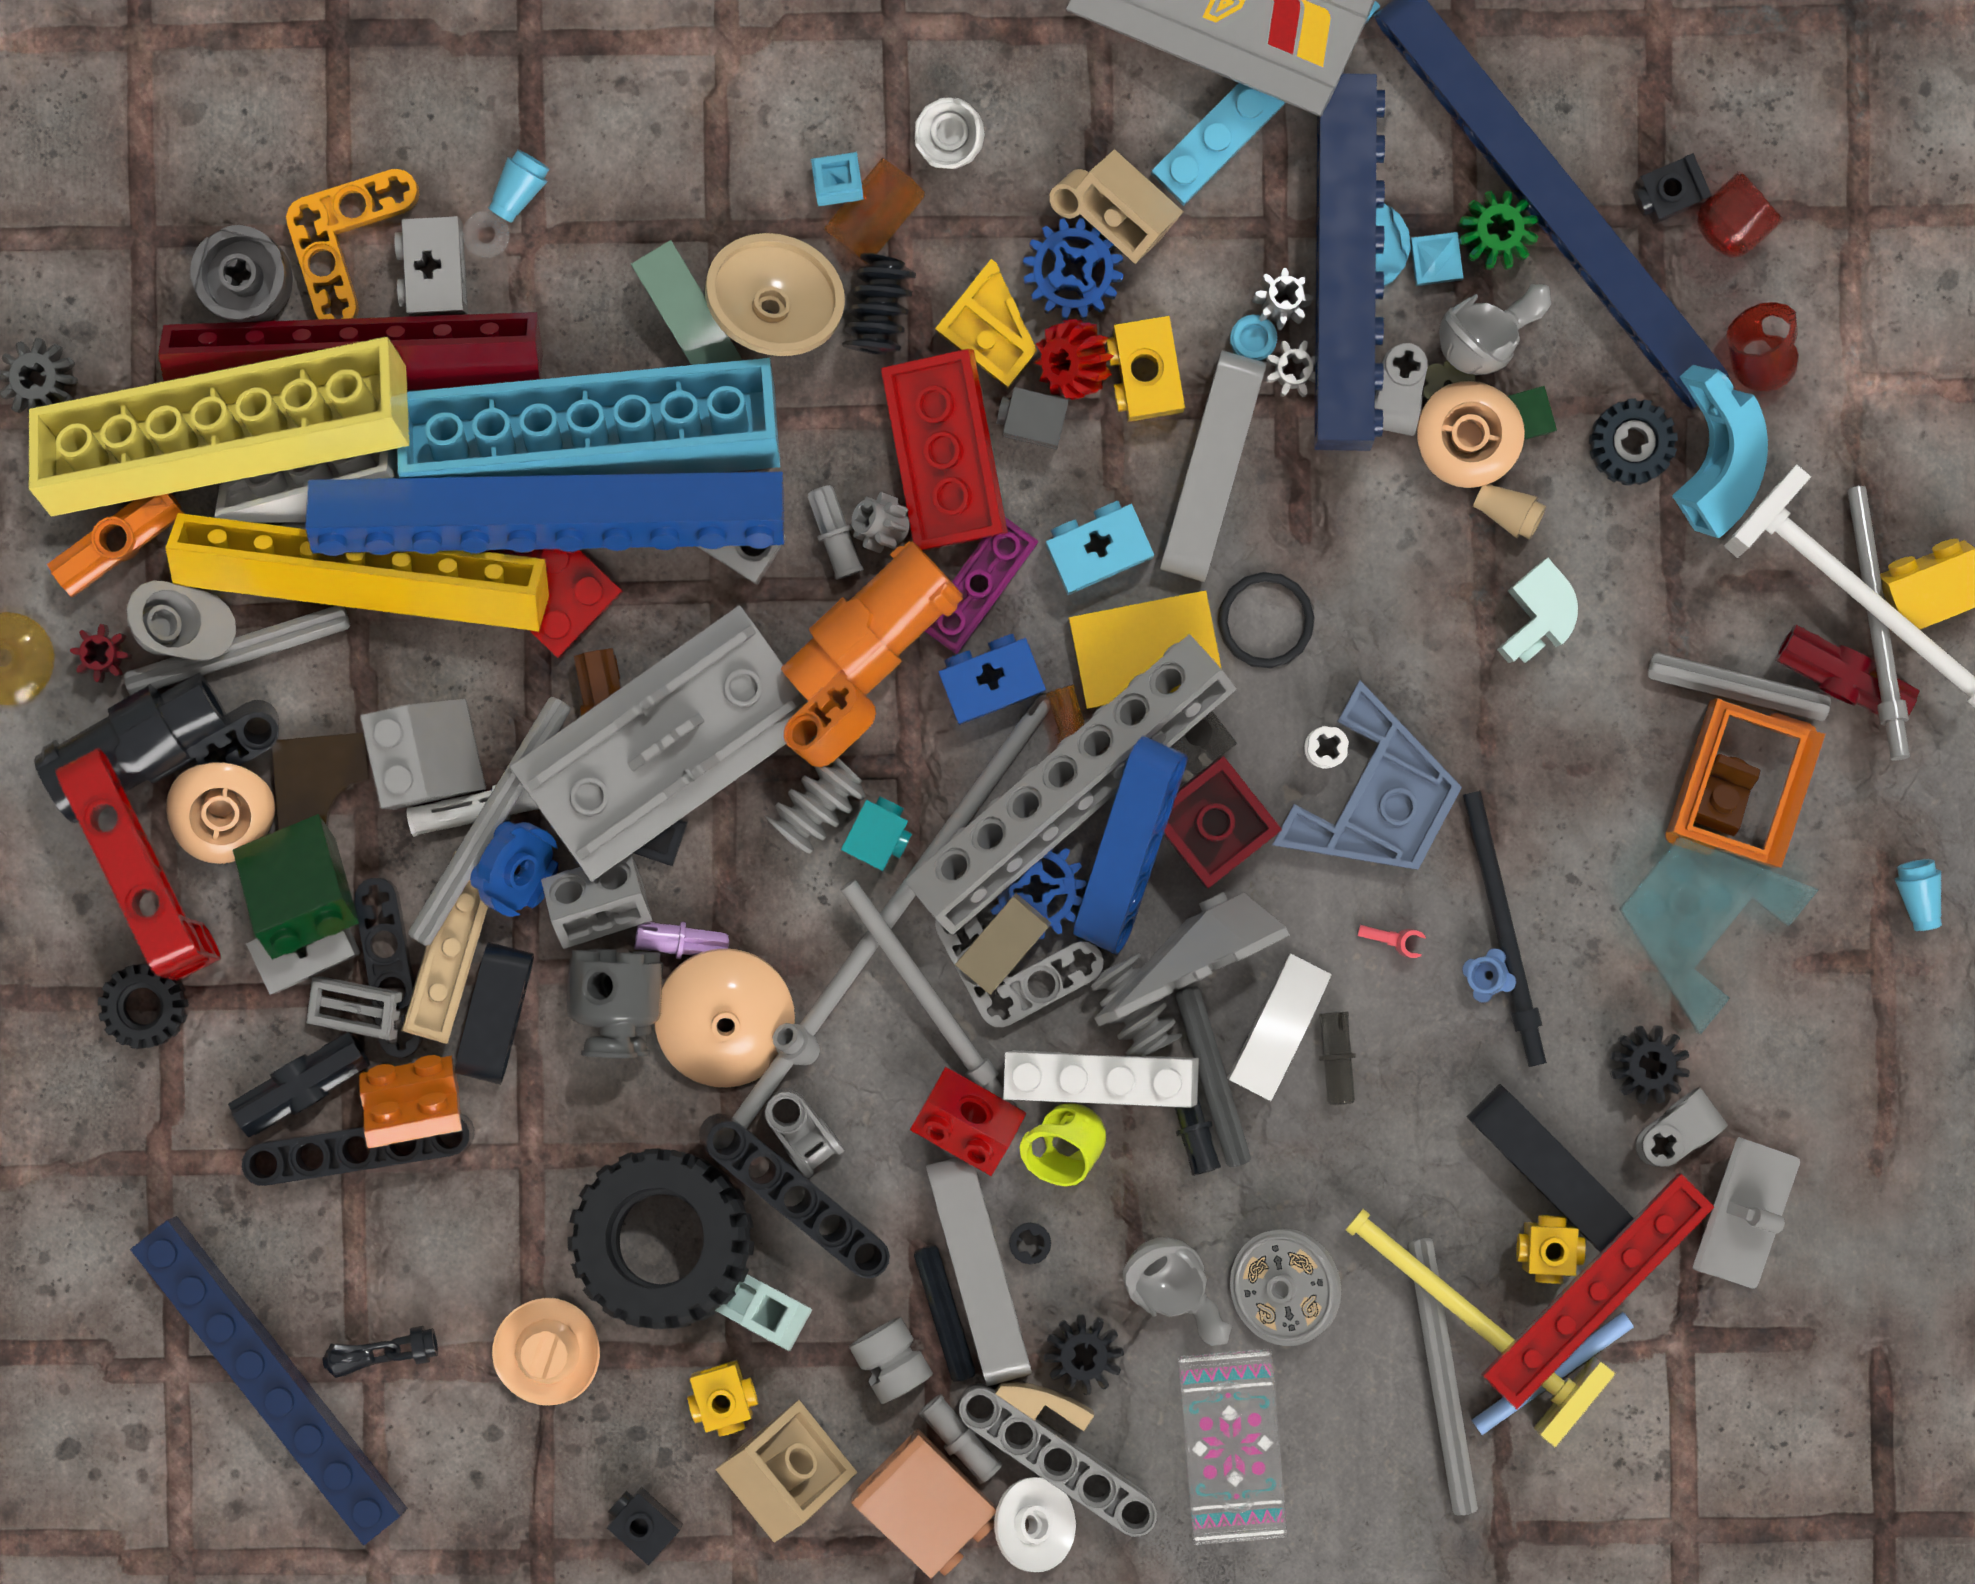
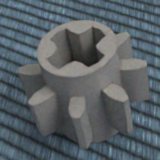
M1283 268L1279 277L1275 280L1270 275L1265 274L1260 283L1266 291H1258L1252 298V302L1261 304L1263 312L1259 320L1264 321L1268 318L1271 321L1277 322L1278 330H1282L1286 321L1290 318L1295 323L1300 324L1305 317L1300 307L1309 306L1313 300V296L1304 294L1303 284L1306 278L1301 277L1297 280L1289 276L1287 268ZM1284 294L1290 298L1289 302L1286 300L1281 304L1275 300L1276 296L1279 298Z
M883 492L879 493L877 500L866 496L865 500L856 506L852 514V527L855 531L853 537L862 540L864 548L880 554L884 546L895 549L896 545L900 544L908 534L909 519L906 515L908 509L898 505V498Z

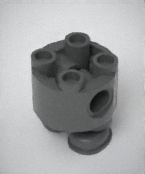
M613 949L572 950V958L569 959L567 1014L574 1022L581 1025L600 1027L599 1035H604L589 1037L584 1042V1049L581 1050L582 1056L636 1058L638 1056L650 1055V1050H647L646 1036L651 1034L652 1024L658 1021L661 1015L663 963L660 962V952L633 951V953H617V950Z

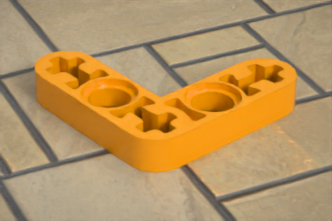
M400 169L380 172L301 197L288 208L286 214L287 226L318 319L336 318L332 314H325V309L331 306L328 291L323 289L317 293L316 286L332 285L341 278L343 286H334L335 293L341 302H348L349 307L342 310L343 318L341 319L358 317V301L337 234L388 219L413 209L418 202L420 193L418 184L408 172ZM394 180H398L402 186L409 185L410 190L403 193V202L397 203L393 197L380 199L378 201L383 206V209L375 212V201L367 190L368 187L375 185V191L379 195L389 192L392 189L391 182ZM349 193H359L366 201L365 211L356 218L345 217L341 212V201ZM309 208L314 214L320 213L321 215L320 219L314 221L317 235L323 238L328 234L329 241L314 242L304 249L302 242H312L309 231L304 225L297 226V220L303 218L302 210ZM319 251H328L335 258V268L327 276L320 277L314 275L310 269L311 258Z

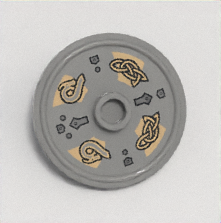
M1293 1229L1269 1230L1249 1240L1241 1248L1234 1260L1230 1276L1233 1304L1244 1324L1261 1339L1281 1346L1301 1345L1319 1337L1334 1321L1341 1302L1339 1272L1328 1251L1311 1236Z

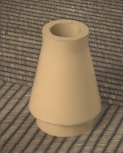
M1491 484L1481 487L1473 504L1474 508L1481 510L1515 538L1518 539L1521 535L1529 540L1538 528L1546 510L1545 505L1537 502V496Z

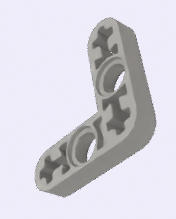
M976 916L964 926L969 939L976 933L980 935L983 932ZM936 920L937 934L955 966L956 962L970 946L957 956L952 948L954 945L961 944L957 934H946L943 926ZM1079 941L1068 945L1011 977L1007 975L1003 980L1004 984L996 988L1001 998L1004 999L1010 996L1014 1003L1008 1008L1010 1016L1003 1020L999 1014L990 1016L987 1008L992 1005V999L985 991L979 997L974 989L979 985L957 966L955 968L983 1019L994 1027L1003 1028L1092 982L1100 975L1104 960L1101 951L1095 945ZM1081 949L1084 954L1092 952L1096 959L1090 964L1092 972L1088 975H1084L1081 970L1070 973L1067 976L1073 981V984L1063 988L1061 976L1051 965V962L1060 958L1062 967H1065L1075 960L1073 955L1075 950ZM1040 970L1047 971L1055 980L1053 992L1044 998L1032 995L1028 989V979L1034 972Z

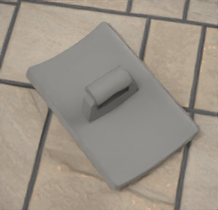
M1741 1137L1737 1138L1714 1203L1715 1208L1711 1212L1696 1255L1693 1270L1752 1289L1757 1288L1775 1235L1780 1233L1785 1225L1782 1214L1800 1165L1798 1157Z

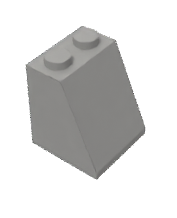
M466 699L410 704L360 715L381 808L397 810L486 790Z

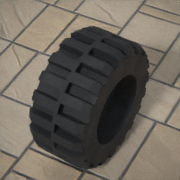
M645 1149L644 1152H630L618 1157L619 1161L613 1165L606 1164L595 1173L598 1178L593 1184H586L579 1194L582 1202L578 1210L572 1209L569 1223H574L573 1237H567L568 1251H573L575 1263L571 1264L575 1277L581 1278L585 1284L584 1293L591 1301H597L603 1307L602 1311L612 1318L621 1319L626 1324L639 1328L678 1329L691 1326V1323L706 1320L716 1314L715 1310L722 1304H728L736 1295L734 1289L738 1283L744 1282L749 1271L746 1268L748 1256H753L754 1241H750V1228H754L752 1216L745 1210L743 1203L746 1200L740 1189L735 1188L729 1181L730 1177L721 1169L708 1163L709 1161L677 1150ZM654 1195H672L687 1202L698 1214L704 1233L702 1253L695 1267L683 1278L666 1284L650 1283L636 1276L625 1264L620 1249V1233L625 1217L635 1204Z

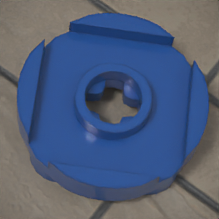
M506 821L500 824L494 832L493 839L486 847L479 864L474 867L470 876L471 885L478 890L482 902L489 908L510 917L521 915L516 911L521 910L525 906L532 909L545 898L541 879L556 875L558 871V862L552 860V847L558 849L554 837L547 831L527 822L514 824ZM518 865H520L521 869L519 873L515 874V869Z

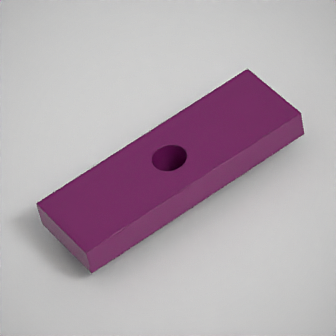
M1006 517L1008 533L983 538L952 581L963 594V599L958 603L957 609L949 617L943 613L924 631L956 655L1039 543L1038 540ZM976 576L984 577L988 581L987 589L981 593L974 592L970 587L972 578Z

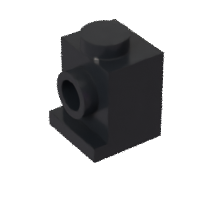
M1694 153L1640 176L1635 182L1638 189L1633 191L1641 214L1643 216L1650 215L1653 225L1703 204L1712 196ZM1666 181H1674L1679 189L1677 196H1669L1664 192L1663 185Z

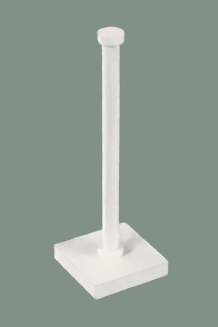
M1798 465L1793 467L1726 542L1724 547L1738 558L1750 548L1764 530L1768 531L1771 535L1774 532L1778 533L1968 695L1967 702L1975 707V676L1788 518L1790 512L1784 507L1811 478Z

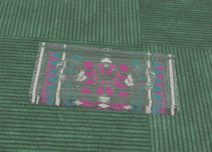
M1260 1349L1178 1356L1194 1545L1287 1537L1272 1350Z

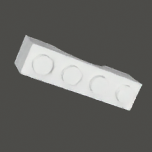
M1008 1051L1005 1052L1004 1099L1193 1107L1197 1105L1199 1058Z

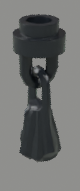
M424 1326L410 1328V1335L397 1337L391 1341L362 1345L331 1343L322 1361L324 1368L335 1378L374 1364L414 1358L417 1365L429 1363L430 1357L438 1356V1343L433 1328L425 1330ZM411 1343L412 1351L401 1352L400 1345ZM384 1348L385 1355L374 1357L372 1350Z

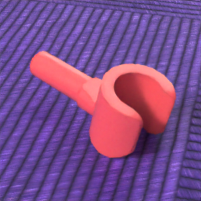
M1360 925L1358 932L1360 937L1395 946L1399 954L1410 958H1417L1422 954L1409 952L1405 947L1406 939L1411 935L1426 939L1422 932L1413 929H1404L1396 933Z

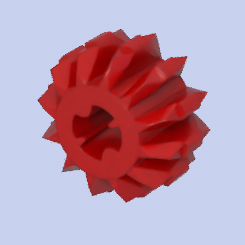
M1077 319L1064 320L1063 323L1052 325L1045 329V339H1041V341L1035 344L1042 353L1041 357L1033 362L1042 366L1043 369L1039 381L1046 384L1050 383V393L1058 396L1064 395L1066 399H1081L1085 395L1097 393L1103 389L1102 380H1106L1112 375L1106 366V362L1113 358L1114 355L1106 352L1104 348L1109 337L1097 335V324L1083 323L1082 320Z

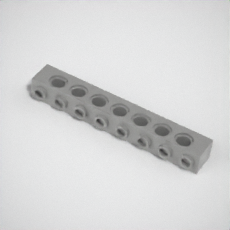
M1188 634L1182 641L1170 646L1163 657L1145 673L1133 678L1128 687L1109 704L1101 706L1093 714L1092 718L1078 731L1064 738L1058 744L1056 750L1041 763L1028 769L1023 774L1021 780L1004 795L992 800L985 811L967 827H963L955 832L945 846L931 858L923 860L904 881L932 916L953 935L1117 793L1129 755L1136 742L1142 736L1171 747L1237 688L1198 642ZM1180 685L1175 692L1169 694L1174 687ZM1145 715L1142 721L1134 725L1138 718ZM1108 746H1109V748L1107 749V751H1106L1105 753H1103L1102 755H1099V753L1101 752V750H1103L1105 747H1108ZM1073 777L1072 781L1069 784L1063 786V784L1069 778ZM1038 808L1032 816L1027 817L1033 809ZM1002 838L1001 842L996 847L992 848L993 844L997 840ZM966 869L965 873L956 879L959 873Z

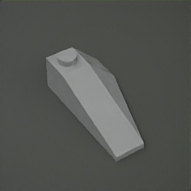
M1222 892L1199 903L1202 912L1186 919L1099 1012L1095 1020L1098 1026L1126 1016L1173 993L1175 988L1179 989L1212 974L1211 970L1213 969L1217 970L1232 962L1239 961L1289 936L1287 928L1245 893L1227 899L1225 893Z

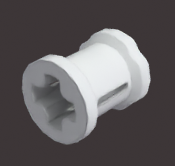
M1322 726L1307 736L1304 752L1308 761L1314 766L1322 769L1332 768L1341 764L1347 757L1349 741L1345 733L1339 728ZM1319 735L1325 740L1331 737L1336 739L1338 744L1333 748L1336 754L1334 759L1328 755L1317 756L1315 751L1320 746L1317 741Z

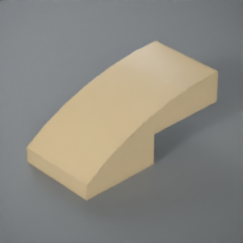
M1006 1381L999 1383L995 1388L996 1395L1033 1420L1036 1419L1045 1405L1083 1431H1085L1094 1417V1411L1091 1408L1063 1393L1030 1383Z

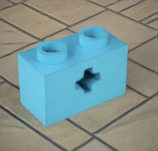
M1115 501L1095 510L1093 513L1096 519L1079 526L1075 519L1050 530L1053 538L1047 540L1045 545L1067 595L1154 557L1152 548L1132 504L1122 508L1120 502ZM1091 534H1097L1100 540L1109 539L1111 544L1105 548L1106 556L1099 558L1096 552L1087 554L1085 547L1090 544Z

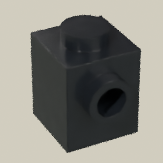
M643 1487L634 1496L626 1490L608 1510L614 1518L610 1521L607 1529L648 1566L678 1534L683 1525Z

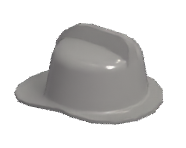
M153 580L141 584L131 594L126 606L127 626L130 627L136 642L144 650L154 655H170L189 660L209 661L226 652L231 647L236 635L235 618L229 606L218 596L203 590Z

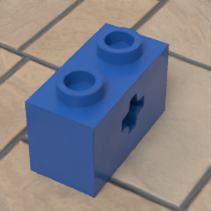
M1014 633L987 643L990 652L973 658L970 650L944 660L947 668L938 671L958 725L1046 692L1026 638L1016 641ZM990 665L993 671L1002 669L1004 676L998 679L999 688L991 690L988 684L979 686L977 678L983 675L982 667Z

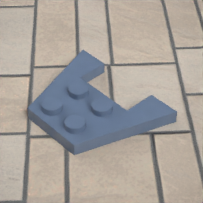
M1359 680L1337 722L1377 743L1372 756L1335 825L1293 804L1281 826L1282 831L1276 835L1272 845L1418 870L1462 787Z

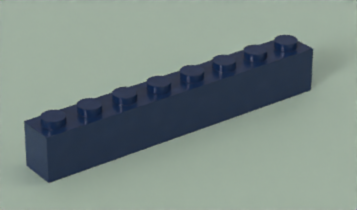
M1342 73L1321 117L1317 116L1314 450L1371 451L1375 437H1382L1383 409H1375V391L1383 390L1384 368L1383 363H1375V345H1383L1384 318L1375 317V299L1383 300L1384 271H1376V254H1383L1384 226H1376V208H1384L1385 183L1384 180H1376V163H1384L1385 135H1377V118H1384L1385 90H1377V74Z
M178 1216L166 1220L130 1249L363 1546L401 1517L408 1508Z

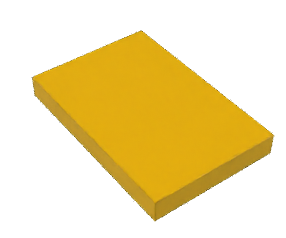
M1206 590L1069 617L1086 709L1109 704L1128 687L1133 678L1145 673L1163 657L1170 646L1182 641L1188 634L1198 642L1221 668ZM1180 685L1174 687L1170 693L1175 692Z

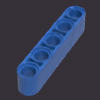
M1142 736L1134 745L1129 755L1074 925L1073 934L1115 955L1119 954L1125 946L1133 929L1186 768L1187 755L1146 736Z

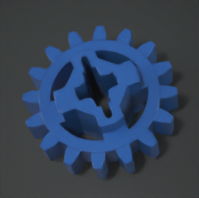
M1065 218L1060 219L1059 231L1056 233L1047 226L1043 227L1042 233L1045 241L1041 243L1032 239L1029 243V247L1036 253V256L1024 257L1023 260L1024 266L1033 269V273L1024 276V284H1036L1037 289L1031 294L1032 301L1035 302L1045 298L1047 303L1044 312L1048 315L1055 307L1061 308L1062 320H1068L1071 310H1077L1081 320H1086L1087 308L1093 306L1099 313L1103 312L1105 307L1101 298L1105 296L1115 299L1117 296V291L1110 286L1111 282L1123 281L1124 274L1113 270V266L1123 262L1122 254L1111 255L1110 250L1114 244L1108 239L1102 241L1099 238L1101 233L1095 227L1091 232L1085 230L1084 218H1079L1076 228H1069ZM1065 240H1082L1090 245L1085 249L1070 247ZM1049 251L1055 261L1054 271L1043 279L1042 263ZM1064 257L1073 264H1077L1080 261L1084 264L1081 270L1083 283L1080 279L1077 280L1074 275L1067 277L1062 275L1065 271ZM1103 260L1105 274L1098 288L1091 277L1092 268ZM1061 290L1074 291L1082 299L1070 300L1056 294Z
M1067 848L1060 851L1058 855L1050 850L1042 858L1056 863L1063 871L1065 877H1051L1043 870L1042 859H1040L1023 874L1018 882L1012 883L997 896L999 904L993 907L991 910L992 914L995 915L1000 912L1006 905L1007 900H1010L1015 894L1013 892L1015 888H1023V885L1030 884V876L1039 875L1041 882L1049 883V885L1058 884L1059 888L1050 889L1049 892L1043 893L1042 901L1033 902V898L1029 894H1023V892L1017 894L1051 922L1050 926L1057 934L1062 933L1060 920L1066 918L1069 921L1075 922L1077 919L1070 910L1072 905L1079 906L1083 900L1081 897L1076 896V889L1087 886V881L1075 880L1074 873L1082 867L1080 862L1071 865L1066 863L1065 860L1070 852ZM1067 894L1062 908L1048 918L1047 905L1055 895ZM1045 932L1041 935L1039 939H1044Z

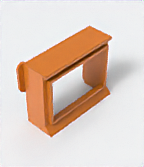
M1719 698L1710 700L1668 829L1665 833L1666 840L1670 844L1703 855H1709L1715 849L1772 868H1782L1826 734L1817 732L1816 728L1810 723L1780 713H1773L1768 716ZM1729 716L1799 740L1763 849L1693 826Z

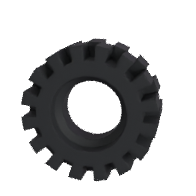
M148 964L127 966L125 969L111 975L112 979L109 982H105L102 990H104L103 996L98 998V1005H101L102 1013L98 1014L100 1022H105L107 1027L104 1030L106 1033L117 1038L116 1042L121 1045H129L130 1048L135 1049L162 1045L168 1042V1039L176 1036L180 1031L181 1023L186 1021L185 1007L189 1006L188 999L184 998L183 992L186 990L183 984H179L176 980L157 976ZM138 988H148L155 992L161 1004L158 1017L146 1025L134 1022L126 1011L128 996Z

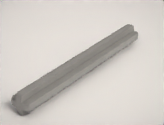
M333 606L235 637L231 647L226 652L209 661L172 657L126 672L124 674V682L130 695L149 684L158 690L183 682L199 672L205 675L347 630L350 627L349 618L343 606Z

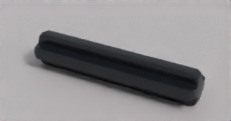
M930 1245L917 1249L914 1252L915 1262L951 1380L953 1382H960L975 1376V1368L938 1247Z

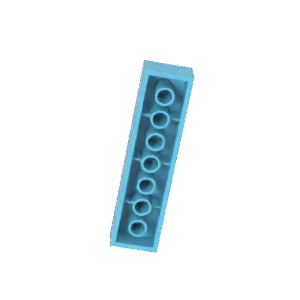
M770 358L407 392L409 446L397 448L399 478L723 473L781 467L775 387Z

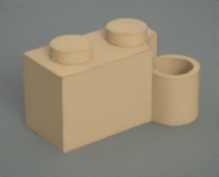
M1115 149L1091 171L1073 170L1052 188L1050 192V203L1057 214L1069 219L1075 218L1079 214L1082 215L1135 264L1163 238L1183 213L1174 202Z

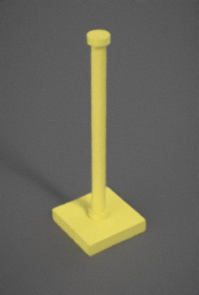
M1362 1209L1345 1229L1352 1236L1357 1233L1501 1353L1515 1340L1368 1219L1370 1214L1366 1210ZM1594 1356L1589 1359L1573 1380L1567 1378L1564 1381L1553 1372L1541 1385L1553 1395L1550 1399L1553 1405L1534 1426L1535 1430L1556 1447L1613 1378L1615 1373Z

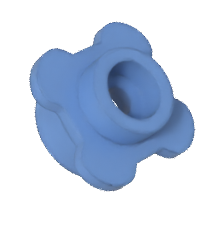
M1490 949L1485 957L1475 960L1469 959L1463 965V974L1467 977L1470 987L1474 990L1473 997L1479 1002H1489L1492 995L1501 991L1510 992L1515 988L1516 977L1508 972L1505 965L1506 955L1500 949ZM1488 971L1493 973L1491 980H1488L1485 976Z

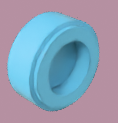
M1247 315L1238 320L1230 334V345L1234 354L1258 361H1263L1268 355H1271L1277 344V332L1271 321L1268 319L1260 321V315Z

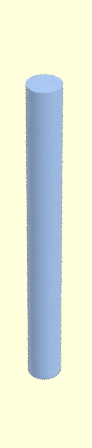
M1622 1312L1591 1334L1554 1372L1559 1377L1564 1378L1634 1328L1626 1314ZM1540 1386L1518 1409L1513 1408L1503 1397L1471 1421L1481 1435H1484L1546 1389Z

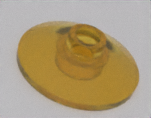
M3 612L0 613V651L7 649L11 653L12 659L9 665L5 667L0 666V705H17L37 696L48 684L54 669L55 654L51 639L40 624L22 614Z

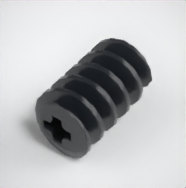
M861 253L860 258L871 266L857 269V277L868 285L857 286L853 289V295L864 303L850 306L849 313L860 321L846 324L845 331L855 337L856 340L842 342V346L878 355L901 351V346L892 341L890 335L904 333L905 328L893 320L894 316L908 315L909 310L897 303L898 298L912 296L913 291L901 285V282L905 279L916 278L917 273L907 268L905 262L874 253Z

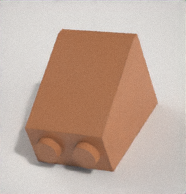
M918 1428L851 1495V1503L930 1578L938 1571L943 1576H946L964 1557L959 1550L971 1538L978 1543L994 1528V1519L992 1517L995 1515L997 1507Z

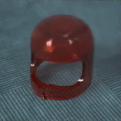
M1737 171L1708 198L1697 214L1698 228L1704 239L1717 252L1731 258L1741 257L1749 253L1784 221V218L1764 198V195L1740 171Z
M1777 302L1760 303L1744 310L1728 326L1726 339L1735 378L1745 388L1757 392H1770L1788 384L1795 376L1799 364V354L1794 345L1798 336L1796 311L1790 306ZM1769 316L1782 318L1789 324V333L1786 338L1768 335L1763 331L1762 321ZM1758 340H1764L1772 349L1762 354H1748L1744 352V348L1748 344Z

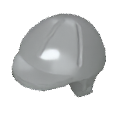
M1531 284L1525 295L1504 311L1489 303H1475L1478 298L1477 294L1455 307L1449 308L1441 320L1439 329L1441 350L1446 359L1459 371L1473 375L1497 372L1507 366L1514 356L1513 352L1520 341L1518 330L1526 324L1542 318L1550 308L1551 298L1548 285Z
M1166 1236L1151 1239L1137 1247L1123 1269V1281L1130 1298L1153 1317L1157 1316V1313L1168 1317L1185 1313L1193 1314L1196 1319L1198 1334L1205 1343L1210 1346L1226 1344L1232 1326L1223 1322L1218 1306L1207 1298L1205 1293L1207 1278L1204 1274V1265L1198 1252L1185 1242Z

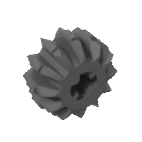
M35 338L31 351L24 342L16 343V350L19 355L17 359L7 353L2 355L1 359L11 367L10 371H0V381L10 382V384L0 390V396L3 399L14 398L11 407L13 411L21 413L28 407L29 413L31 408L56 404L55 400L57 398L63 402L73 400V397L63 390L65 386L78 385V378L64 375V373L75 366V362L69 357L60 359L63 348L55 343L46 350L45 341L41 338ZM33 370L41 373L46 378L41 387L28 379Z

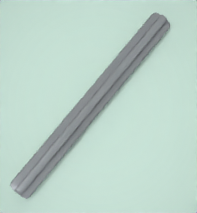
M550 697L409 929V936L414 940L427 946L432 943L468 883L472 870L479 864L486 847L493 839L496 828L506 820L524 790V787L509 767L558 733L571 709L565 702L555 697Z
M1419 1238L1409 1241V1253L1439 1277L1433 1240L1431 1238ZM1414 1281L1452 1510L1455 1515H1469L1477 1512L1478 1507L1444 1305Z

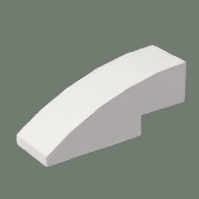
M1289 953L1227 1077L1229 1080L1269 1101L1272 1100L1332 974Z

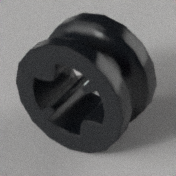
M1031 1222L1024 1223L1015 1228L1011 1234L1010 1250L1020 1262L1030 1265L1036 1264L1044 1260L1049 1254L1051 1238L1047 1230L1041 1225ZM1025 1230H1030L1033 1236L1041 1234L1043 1237L1044 1247L1038 1246L1042 1251L1035 1257H1031L1028 1251L1020 1253L1017 1249V1240L1023 1241L1019 1235Z

